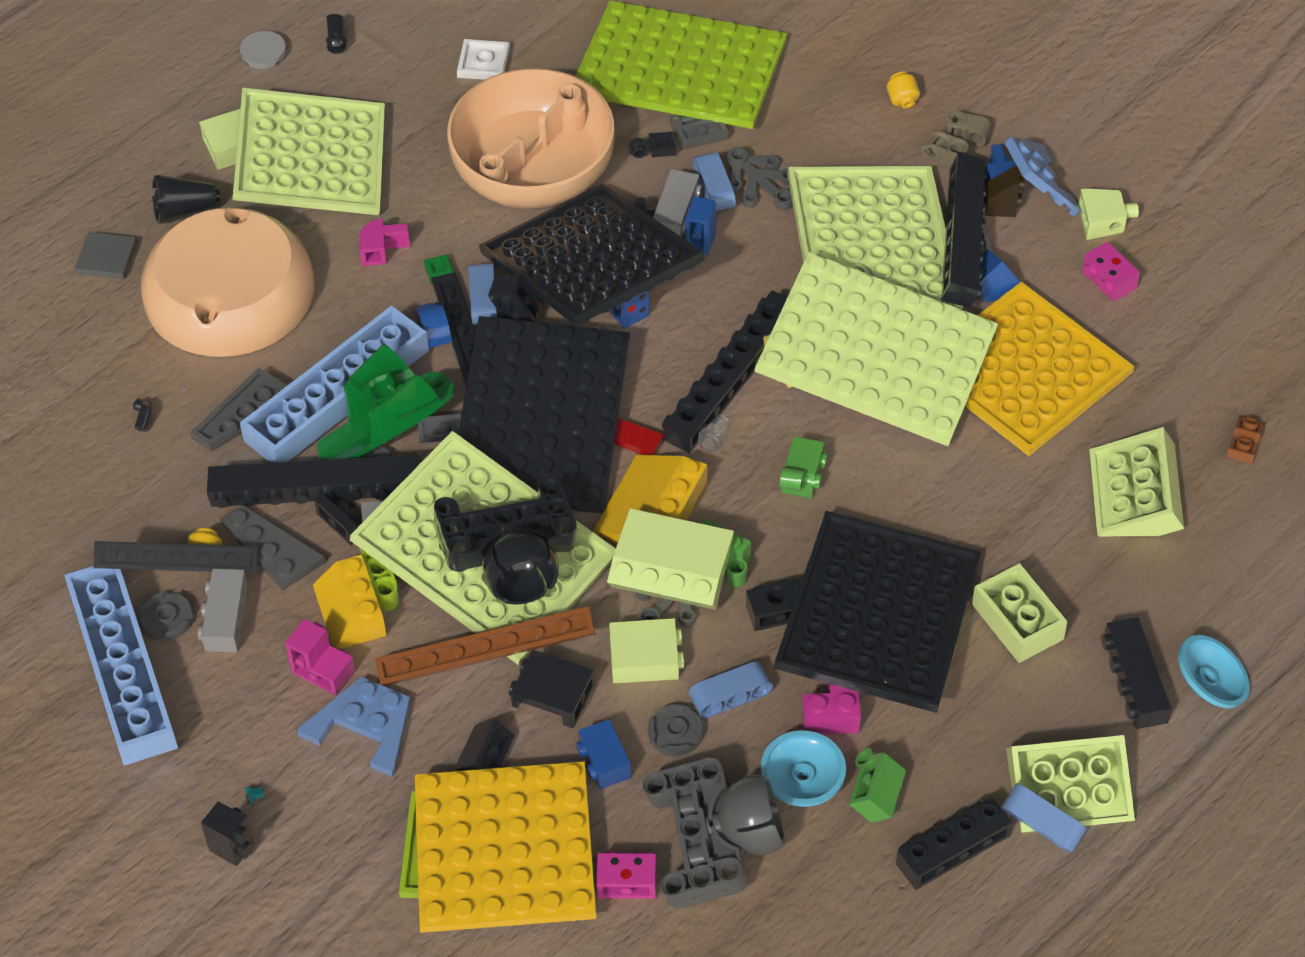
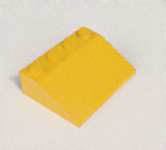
M636 455L592 532L603 540L618 544L630 508L687 521L707 485V464L685 456Z

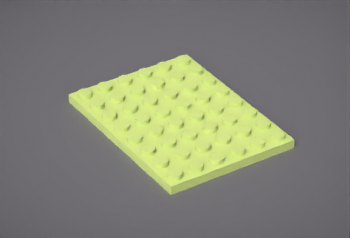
M932 166L788 167L787 175L803 263L808 252H811L958 309H963V306L941 300L946 228Z
M808 252L757 362L755 372L949 446L998 323Z
M453 431L350 535L351 542L476 634L569 611L612 563L616 550L576 520L575 548L569 552H556L559 574L555 586L551 590L546 588V594L542 598L519 605L506 604L491 594L484 581L483 565L462 572L451 570L447 566L434 527V503L437 499L442 497L453 498L458 503L461 513L538 499V492ZM537 566V570L539 571L540 575L542 576L543 581H544L545 586H546V582H545L544 576H543L542 572L540 571V569H539L538 566ZM531 651L507 657L517 665H520Z

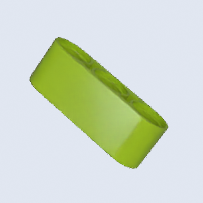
M359 548L380 609L382 611L396 609L400 600L394 573Z

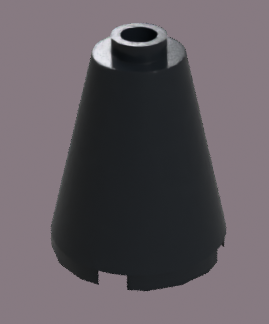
M163 175L153 176L152 189L157 188V190H155L152 200L154 215L158 224H164L216 208V203H220V191L215 189L214 184Z

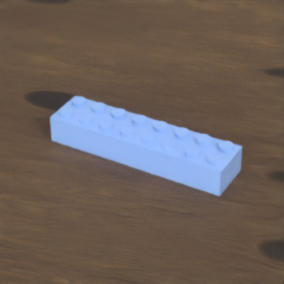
M391 305L242 420L240 426L244 442L270 463L289 462L348 415L343 387L350 376L381 345L386 344L409 367L429 351L427 332Z
M91 566L65 574L67 586L123 765L132 764L178 749L121 570L98 569Z

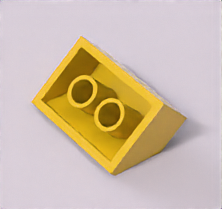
M362 554L335 562L313 584L332 646L339 650L385 637L384 618Z

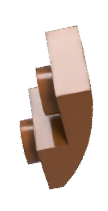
M1239 416L1226 457L1252 464L1264 422H1260L1253 417Z

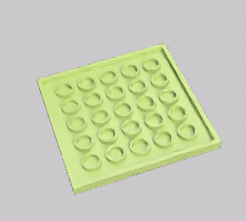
M242 88L232 200L379 215L385 103Z

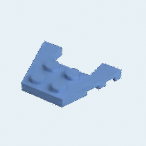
M1011 136L1005 142V145L1023 177L1044 194L1049 191L1054 202L1059 206L1066 204L1069 209L1068 213L1073 217L1080 213L1081 209L1073 195L1059 188L1053 179L1055 173L1047 166L1052 161V158L1046 147L1041 143Z
M360 677L301 725L297 730L298 737L320 746L334 724L340 725L380 742L381 745L371 759L370 766L372 769L393 777L396 771L397 757L400 753L402 734L405 730L409 712L410 697Z

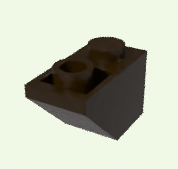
M1013 166L988 181L986 216H1016V208L1021 207L1022 193H1019V191H1023L1024 177L1019 176L1018 166Z

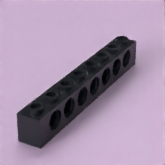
M771 290L766 298L763 297L759 301L757 309L753 314H749L746 317L742 328L733 333L730 343L720 349L717 359L713 364H708L699 381L696 380L692 384L688 395L679 400L676 410L672 415L666 416L662 424L664 441L688 453L692 452L755 372V367L764 349L763 337L771 334L788 297Z

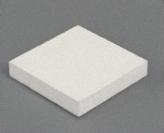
M464 39L457 68V78L485 80L504 73L510 51V42Z

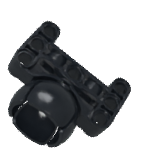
M553 478L544 479L539 483L538 499L464 513L460 512L458 503L453 498L442 497L434 503V527L447 566L453 571L462 572L483 565L486 586L495 598L500 599L506 604H526L542 598L546 594V588L551 590L558 579L559 565L556 552H569L576 546V520L562 484ZM537 566H538V568L540 569V571L542 572V574H543V576H544V579H545V582H546V586H545V583H544V581H543L542 576L540 575L539 571L537 570Z

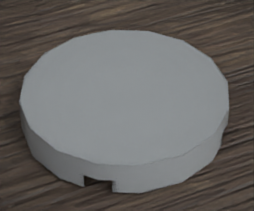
M272 31L254 32L246 36L239 47L242 61L256 69H267L276 66V62L282 61L287 52L284 39Z

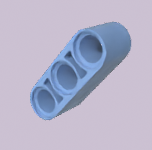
M718 152L694 156V170L699 175V184L702 185L704 197L715 200L716 211L736 207L734 191Z
M493 263L468 265L472 324L477 325L479 316L497 318V309L488 297L489 289L494 280Z
M751 662L695 684L689 690V695L702 718H709L766 696L772 690L773 685L761 663Z
M1016 783L1001 807L1005 812L1069 853H1073L1087 831V828L1080 822Z

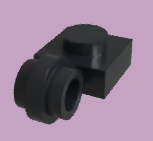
M672 132L649 133L648 141H644L642 138H634L628 146L630 154L635 158L644 157L649 150L652 157L675 156L676 154Z

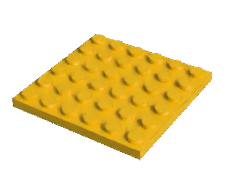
M1020 282L977 315L998 323V326L965 407L1026 455L1031 456L1134 372V365L1023 282Z
M585 761L415 774L420 933L596 919Z

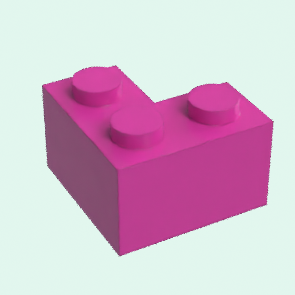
M303 619L285 642L291 672L336 696L355 673L353 657L346 650H338L330 646L327 630L320 623H312Z
M827 683V693L802 694L803 731H812L822 735L860 732L861 712L857 691Z

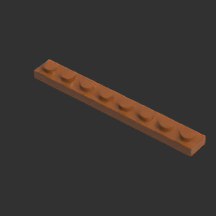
M589 606L375 658L380 685L388 686L596 635L591 611Z

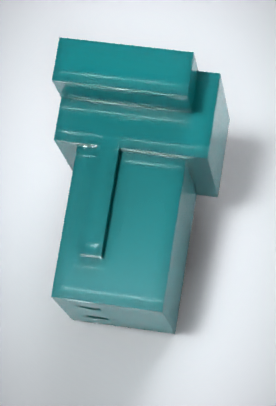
M248 786L245 787V797L250 805L253 804L254 799L264 797L261 786L253 789L248 788Z

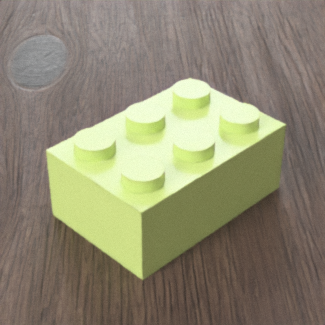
M1020 563L974 587L972 605L1018 663L1064 640L1067 620Z

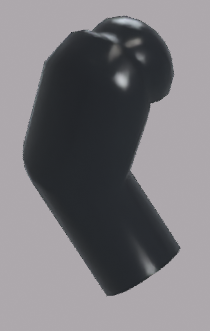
M138 398L134 401L133 409L138 412L134 428L146 432L152 416V405L150 400Z

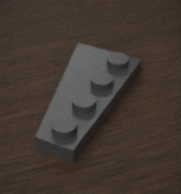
M256 369L190 432L191 438L212 451L241 433L240 422L288 385L263 369Z
M243 505L220 518L222 526L241 546H258L257 564L282 591L326 563L325 556Z

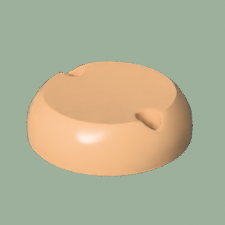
M529 68L497 74L485 79L467 91L457 102L450 115L447 138L450 156L456 171L477 193L493 202L511 208L543 209L563 204L581 195L599 179L612 157L615 126L612 111L607 101L593 86L578 77L561 71Z
M226 207L206 210L189 216L175 224L156 242L148 255L141 275L143 306L148 320L155 331L163 339L184 351L214 357L251 353L274 344L285 337L304 318L313 300L315 289L312 263L299 237L285 224L269 215L240 208Z

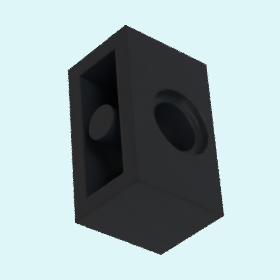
M798 579L782 580L776 584L756 586L746 590V608L754 632L788 624L800 588Z

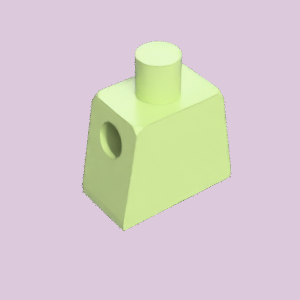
M1085 188L1080 190L1078 205L1081 209L1080 215L1086 240L1122 233L1125 230L1126 219L1138 217V204H1124L1119 190Z

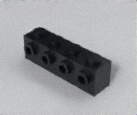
M993 797L984 802L982 800L977 801L968 811L961 815L954 814L945 824L938 828L932 827L915 841L909 840L903 843L897 850L896 865L913 888L917 890L1010 837L1013 822Z

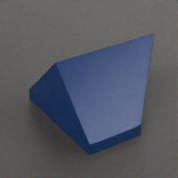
M990 250L984 251L983 260L980 268H983V274L979 285H982L980 296L987 303L998 300L1019 284L1020 281L1002 260Z

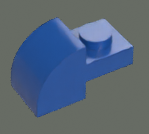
M1001 144L991 145L990 163L987 164L986 169L988 171L986 185L991 179L1016 166L1015 161H1009L1008 154L1003 152Z
M426 303L419 308H415L418 323L427 332L428 348L452 342L447 317L442 305H439V303Z

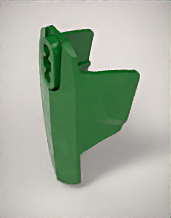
M386 344L381 345L350 376L344 385L348 422L318 441L319 459L358 458L388 442L441 408L454 396V384L442 372H429L421 376L414 374Z

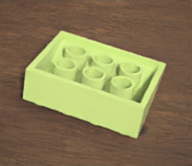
M1164 427L1089 449L1096 527L1099 537L1161 536L1184 529L1175 444Z
M630 508L613 556L607 583L611 587L716 610L734 531Z
M1124 735L1006 748L1012 789L1016 783L1021 784L1084 826L1135 821ZM1019 821L1021 833L1034 831Z

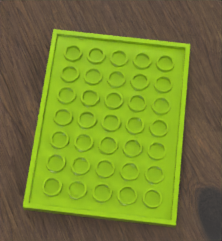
M609 0L575 77L593 86L607 102L753 129L787 42V33Z

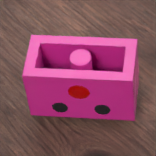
M1108 241L1084 255L1082 267L1084 275L1091 279L1100 288L1101 292L1108 295L1113 301L1137 289L1140 272Z
M616 851L598 853L597 897L656 899V854H649L644 851L635 852L634 854Z

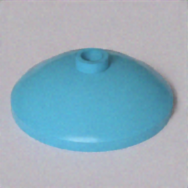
M1205 635L1191 636L1181 644L1178 652L1181 673L1189 687L1200 698L1222 708H1236L1247 699L1250 691L1248 675L1240 660L1228 647L1218 640Z
M792 731L777 737L767 746L761 759V775L767 776L773 794L777 799L790 805L809 807L822 804L839 792L845 780L846 762L839 747L826 736L812 731ZM799 777H805V778H807V779H806V780H800V779H798V778H799Z

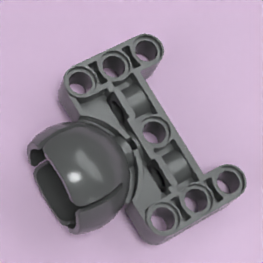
M705 758L651 773L643 781V790L654 807L665 808L673 805L685 869L665 875L660 883V888L665 898L674 908H684L742 892L748 884L742 853L755 856L769 855L785 846V836L779 809L775 803L769 802L774 799L771 784L765 775L746 776L737 780L729 787L728 777L720 761L715 758ZM717 773L714 777L708 778L710 775ZM662 788L659 792L654 793L657 789ZM703 801L705 802L706 812L704 811ZM699 830L696 834L690 835L693 831ZM713 850H714V854H715V859H716V861H714V858H713V853H712ZM737 873L734 877L728 878L730 874ZM709 880L707 884L700 886L703 881ZM681 887L678 892L672 893L674 889Z

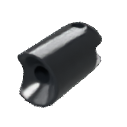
M330 14L326 16L328 36L326 38L327 50L333 54H340L346 49L345 20L339 14Z

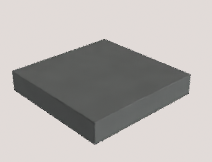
M88 232L75 267L76 274L124 279L137 245L136 237Z

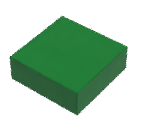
M447 254L423 260L430 283H432V277L454 273Z

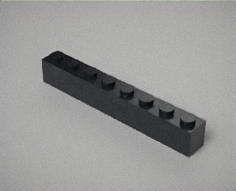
M958 152L949 170L941 300L970 308L974 299L978 300L982 292V285H979L983 274V268H980L984 256L981 248L985 239L982 231L986 221L983 218L986 202H983L987 192V186H984V183L987 179L988 171L985 170V159Z
M418 455L208 466L207 496L211 507L219 508L239 505L250 507L258 504L279 505L281 503L294 502L303 504L314 501L322 493L331 502L333 500L345 499L350 501L367 498L384 499L417 468L419 459Z

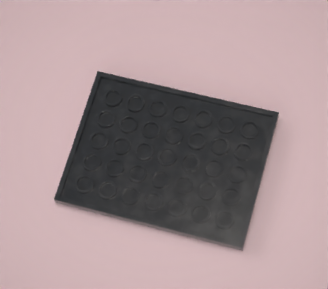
M604 184L479 245L482 255L509 275L521 274L526 281L529 291L575 326L585 324L591 318L601 313H606L611 308L623 302H628L634 296L644 291H649L654 286L666 280H671L675 275L692 269L697 264L705 261L702 250Z
M479 316L458 435L536 492H538V485L542 480L553 478L562 484L571 510L603 514L607 498L630 332Z
M825 511L773 669L937 713L981 552Z

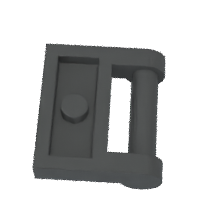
M670 116L671 127L675 130L683 150L728 139L729 132L725 123L686 116Z

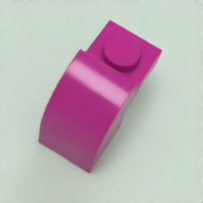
M383 218L376 219L366 224L359 234L362 266L387 264L386 249L410 247L408 224L383 225Z

